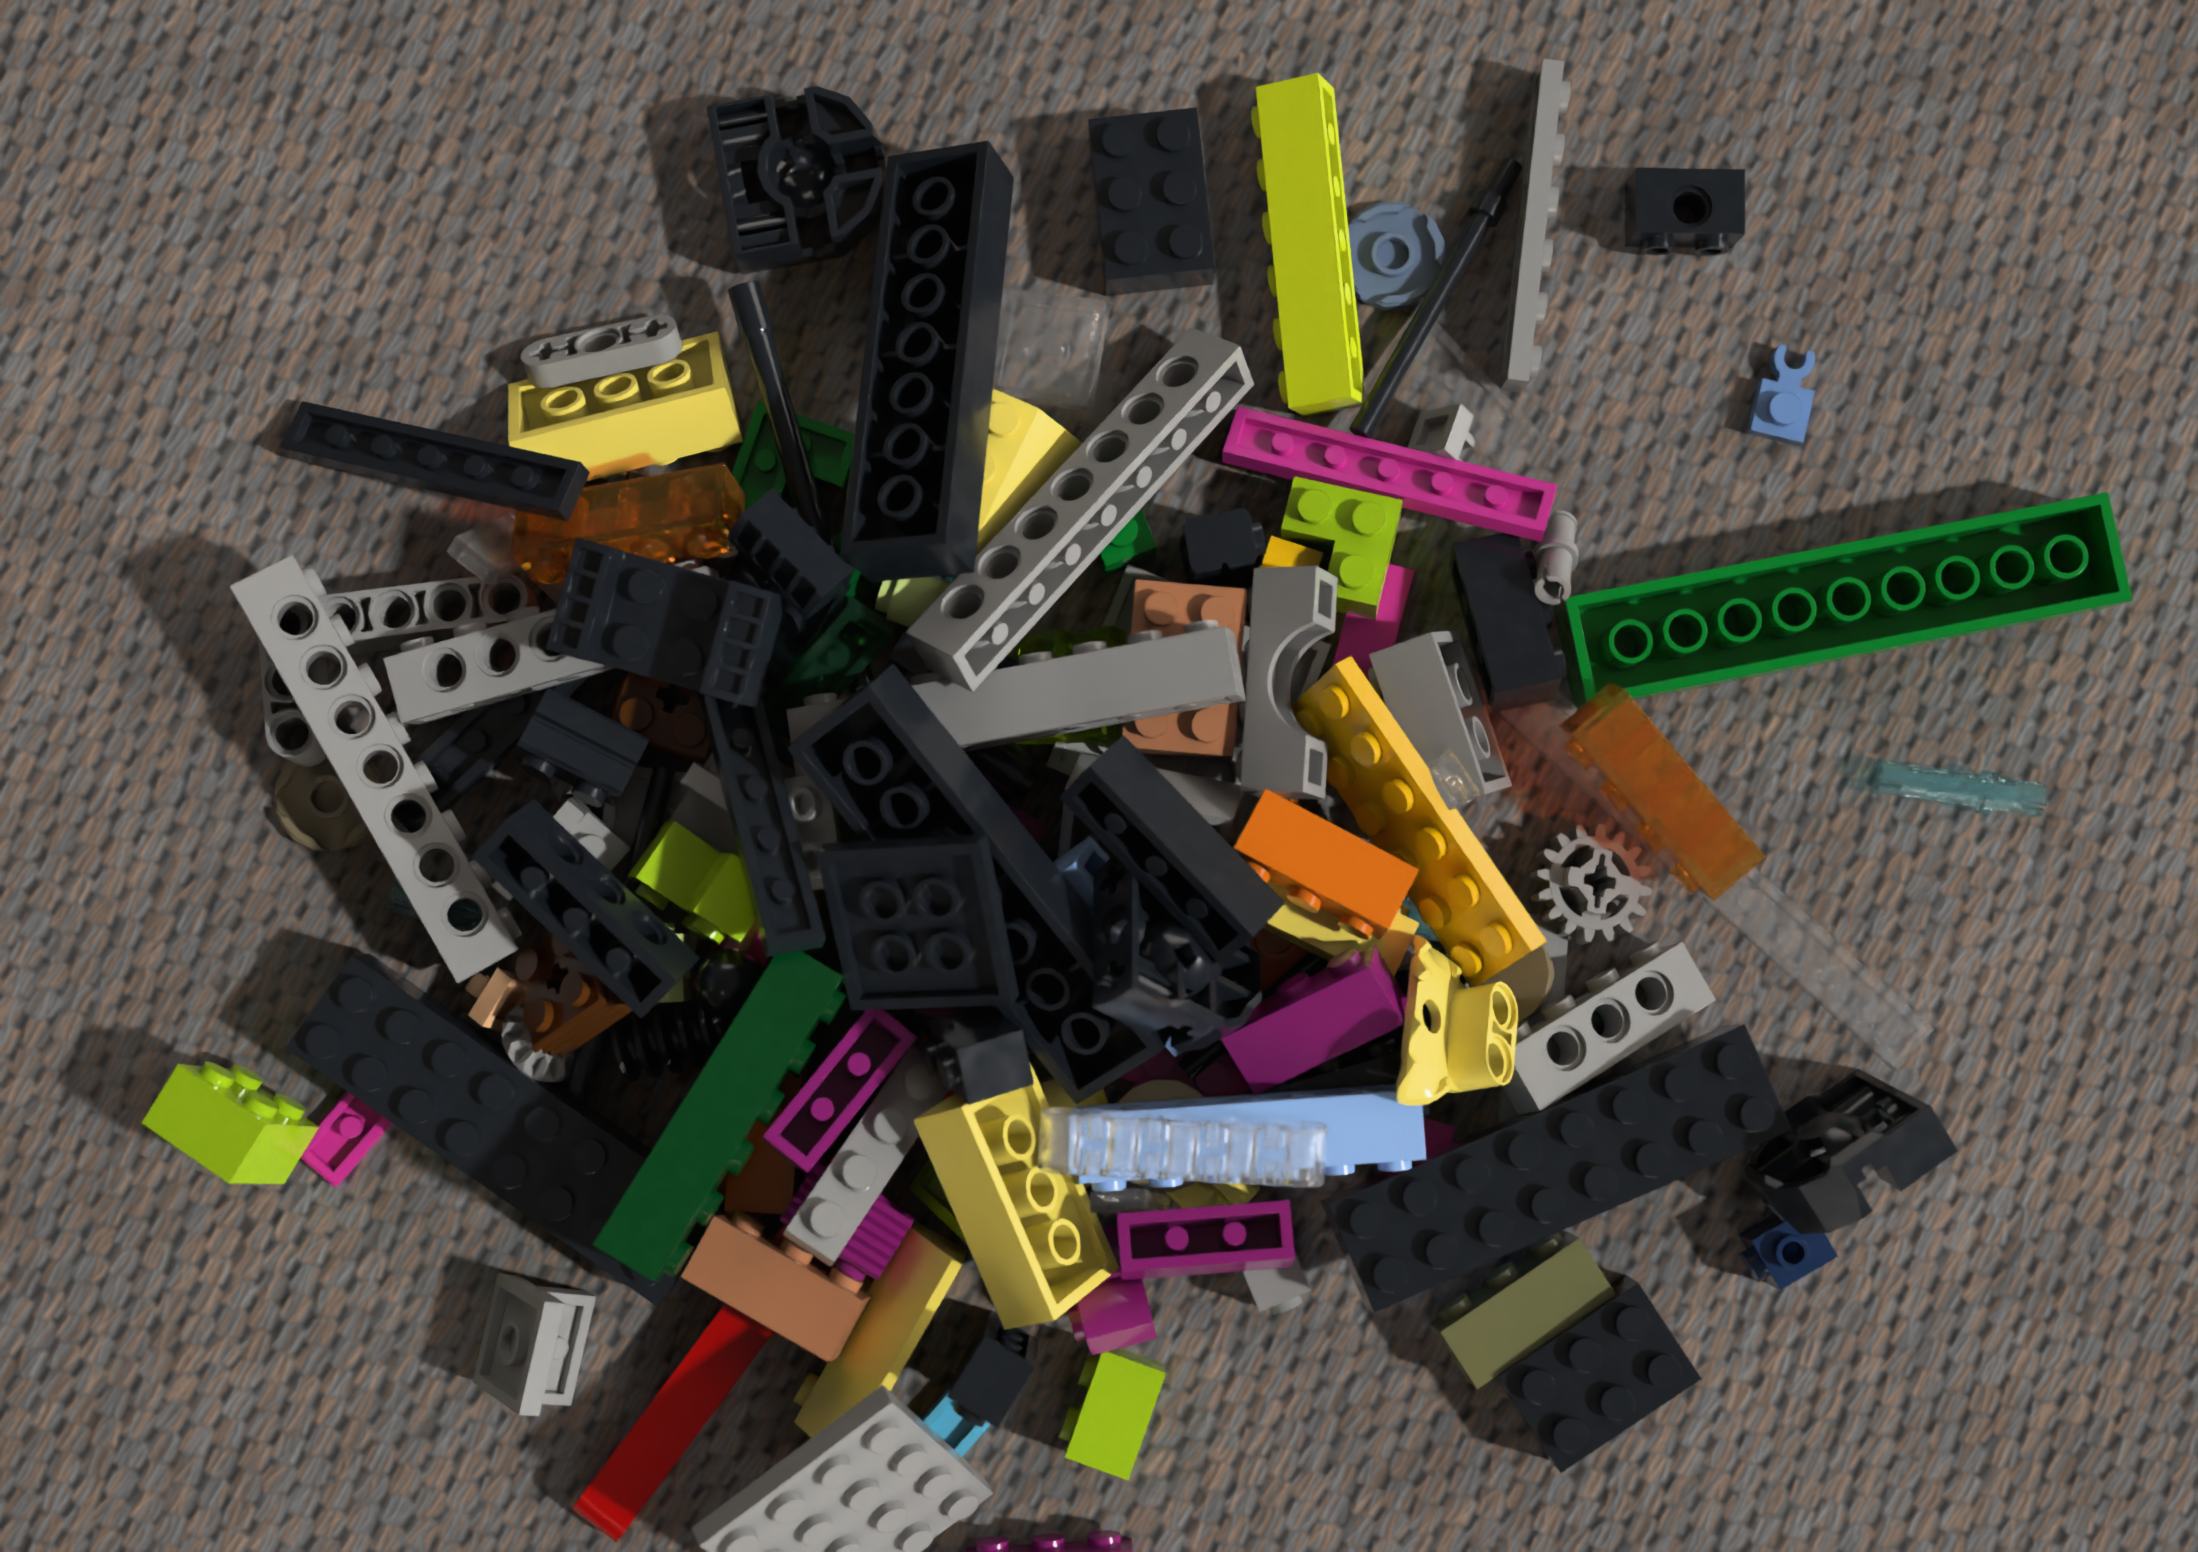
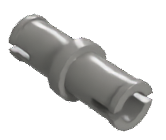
M1562 510L1553 511V521L1549 516L1543 540L1537 544L1534 552L1536 568L1538 570L1535 594L1542 602L1554 605L1560 604L1561 588L1563 600L1566 601L1571 594V573L1578 565L1579 555L1577 546L1574 544L1577 521L1571 513Z

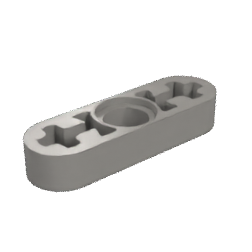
M652 315L538 340L522 351L521 360L531 385L537 388H551L662 364L678 356L682 351L683 345L676 322L672 317Z

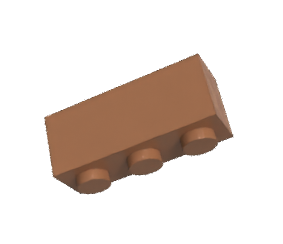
M736 1210L733 1216L728 1213L714 1216L681 1278L823 1360L831 1362L838 1358L872 1298L871 1295L860 1290L863 1281L847 1275L837 1266H833L829 1272L813 1263L811 1259L814 1255L788 1238H784L780 1244L764 1235L762 1232L766 1226L761 1221L742 1211Z

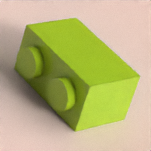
M1122 1348L1099 1353L1098 1355H1091L1088 1352L1077 1381L1078 1385L1086 1387L1079 1408L1071 1405L1068 1406L1058 1438L1067 1441L1065 1458L1129 1480L1166 1375L1165 1364Z

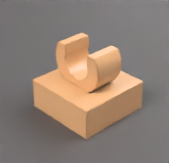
M497 968L491 978L480 971L472 976L465 987L470 994L477 998L468 1016L482 1027L501 1031L506 1015L515 1006L525 1002L522 980L517 977L515 972Z

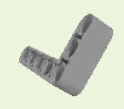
M505 573L329 594L318 598L329 618L336 614H339L342 618L347 614L355 613V625L349 631L355 643L346 647L349 654L398 649L400 644L422 637H433L434 643L454 638L452 631L454 628L474 622L485 621L487 628L507 623L506 615L499 613V605L504 597L512 593H520L521 595L520 604L516 610L532 606H538L540 610V604L536 595L518 577ZM465 600L466 607L463 615L457 620L446 621L445 611L448 606L454 601ZM409 606L411 614L407 623L401 627L392 628L391 618L399 608ZM293 609L284 614L280 622V628L284 631L290 622L300 620L301 627L298 633L300 635L310 629L313 617L305 610ZM259 640L267 743L273 752L300 766L311 767L320 764L327 757L292 696H288L284 682ZM327 658L317 659L309 667L308 677L317 684H329ZM308 726L309 736L306 743L302 747L292 750L290 743L293 733L300 727Z

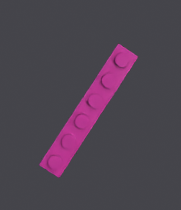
M1240 406L1237 407L1222 451L1223 463L1291 480L1296 476L1401 499L1402 508L1538 542L1543 540L1558 486L1557 484Z

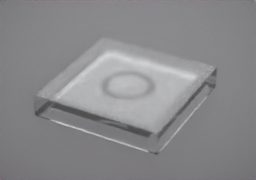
M1003 288L993 389L1026 403L1092 411L1111 310L1109 302L1101 299Z

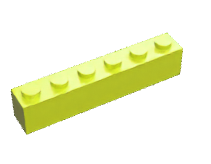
M1319 73L1257 86V106L1252 107L1251 119L1255 135L1258 139H1261L1263 158L1257 161V176L1261 189L1267 194L1268 211L1262 215V227L1267 243L1272 244L1274 264L1268 266L1267 276L1270 291L1274 297H1277L1279 318H1275L1273 321V334L1277 348L1283 351L1284 371H1281L1278 376L1280 395L1283 402L1288 404L1289 409L1302 416L1362 407L1366 400L1334 88Z

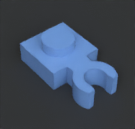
M1780 344L1772 352L1769 362L1771 372L1775 376L1774 381L1762 378L1757 383L1746 434L1800 446L1804 442L1815 390L1802 388L1800 385L1802 379L1810 374L1814 368L1815 353L1812 351L1804 353L1800 368L1792 369L1786 365L1784 360L1787 345Z

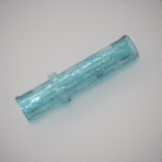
M1878 759L1874 765L1875 769H1880V772L1873 771L1871 786L1873 794L1896 795L1976 808V813L1991 814L1993 810L2031 815L2037 818L2041 817L2044 813L2043 808L2037 807V805L2046 806L2048 789L2045 783L2001 778L1997 776L1996 771L1982 770L1980 774L1891 762L1885 759Z

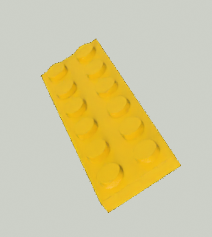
M1352 656L1335 664L1292 704L1294 714L1308 733L1328 743L1326 779L1336 788L1353 813L1359 828L1367 834L1374 846L1419 869L1407 893L1418 909L1423 922L1431 928L1451 960L1462 969L1461 974L1469 986H1478L1547 940Z

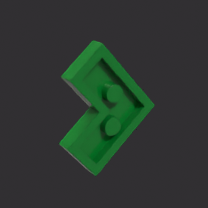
M757 401L721 501L725 507L742 513L772 488H775L780 493L779 496L783 500L788 490L787 480L766 409L761 401ZM796 414L815 481L845 491L850 475L854 433Z

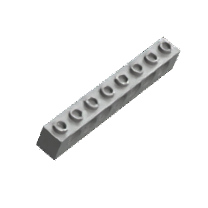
M1192 327L1179 339L976 556L974 573L959 574L906 631L926 668L974 692L1253 387L1254 382L1240 345Z
M291 555L230 585L235 599L456 984L518 951L519 949L514 942V939L522 935L518 925L506 906L496 911L486 893L487 890L493 888L490 876L475 860L468 862L458 842L467 838L451 809L440 813L430 795L439 790L423 760L413 765L402 745L410 742L411 739L395 711L385 716L374 696L383 691L369 665L364 663L357 667L346 647L355 642L341 616L336 614L329 618L318 598L327 593L313 567L308 565L301 569L294 556ZM293 609L305 610L313 617V623L305 633L290 635L280 628V622L285 613ZM331 658L340 664L341 673L336 681L331 684L321 685L313 682L308 677L309 667L317 659ZM347 707H360L368 713L370 717L369 724L362 732L347 734L336 726L338 714ZM377 755L391 757L398 766L395 777L383 784L370 781L364 774L365 764L370 758ZM412 803L418 805L424 811L426 821L418 831L404 833L393 825L392 815L403 804ZM442 852L448 855L454 864L452 875L442 882H431L424 878L420 872V863L427 854ZM460 900L472 901L480 908L481 922L471 931H459L449 923L448 911L454 903Z

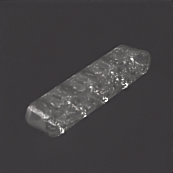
M1065 1107L1044 1108L1041 1110L1038 1169L1048 1173L1318 1187L1323 1186L1325 1181L1327 1125L1320 1122L1291 1119Z

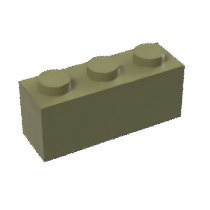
M1566 1231L1561 1235L1555 1233L1533 1243L1530 1247L1532 1252L1530 1256L1515 1266L1512 1262H1507L1495 1268L1484 1278L1486 1285L1469 1297L1466 1293L1459 1294L1445 1302L1438 1309L1440 1317L1432 1321L1430 1325L1466 1380L1476 1389L1488 1383L1616 1295L1579 1237Z

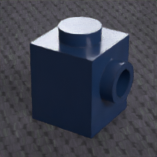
M1775 1214L1739 1234L1741 1241L1746 1247V1250L1739 1254L1748 1272L1755 1281L1760 1282L1764 1279L1767 1284L1779 1290L1838 1257L1825 1233L1800 1234L1786 1220H1780Z

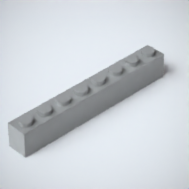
M1204 620L1186 624L1183 626L1184 634L1162 638L1161 631H1146L1128 636V645L1107 648L1105 641L1083 643L1072 647L1073 655L1052 659L1051 652H1036L1018 657V666L998 669L996 666L974 692L948 679H944L943 676L937 673L920 674L910 678V685L964 752L1246 700L1235 633L1226 626L1218 627L1217 620ZM836 693L816 694L803 698V707L787 709L791 744L847 698L837 700ZM793 756L796 776L808 775Z

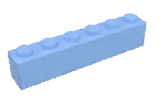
M1396 1084L1262 1093L1256 1095L1242 1094L1075 1106L1074 1112L1079 1184L1092 1183V1190L1100 1192L1124 1189L1128 1180L1149 1179V1186L1162 1188L1182 1185L1183 1177L1206 1175V1182L1231 1183L1239 1181L1241 1179L1240 1173L1263 1171L1265 1179H1288L1298 1176L1297 1169L1320 1167L1321 1174L1346 1175L1355 1172L1356 1164L1377 1163L1378 1170L1403 1171L1412 1168L1413 1160H1426L1422 1105L1408 1106L1398 1103Z

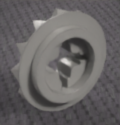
M525 1002L515 1006L506 1015L501 1029L502 1043L509 1059L520 1071L542 1082H559L569 1078L577 1049L564 1058H561L559 1053L552 1056L550 1051L547 1054H543L542 1050L534 1052L530 1030L525 1027L523 1021L526 1007Z

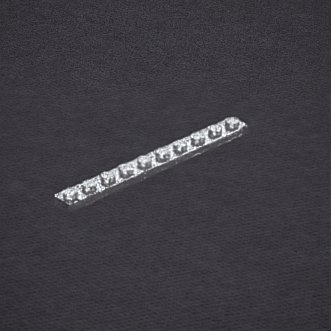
M1559 691L1555 700L1496 712L1511 728L1890 1069L1898 1070L1933 1031V1028L1579 711ZM1485 695V696L1483 697V701H1484V703L1489 707L1488 701H1487V698H1486V695Z

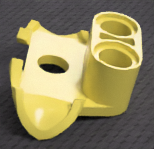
M1414 935L1411 946L1415 953L1410 963L1402 1037V1067L1396 1083L1398 1103L1408 1106L1425 1105L1437 1100L1447 1092L1458 1093L1508 1084L1514 1070L1518 1008L1512 990L1503 982L1466 988L1460 981L1462 969L1444 954L1432 948L1430 943L1422 936ZM1423 1004L1428 1007L1431 1015L1430 1031L1426 1028L1423 1021Z

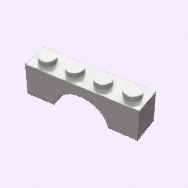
M1318 566L1254 568L1253 585L1249 587L1247 592L1246 604L1251 620L1249 640L1246 641L1243 649V663L1247 671L1246 700L1241 701L1239 709L1244 733L1243 750L1238 754L1236 761V774L1240 782V791L1261 798L1266 788L1285 799H1325L1328 743L1314 737L1302 727L1294 714L1290 698L1292 675L1301 656L1315 642L1335 633L1338 577Z

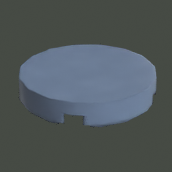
M1402 202L1377 203L1360 211L1348 226L1355 296L1364 304L1384 311L1407 309L1423 301L1446 261L1445 240L1435 221L1424 213L1423 215L1418 210L1412 209L1411 205Z

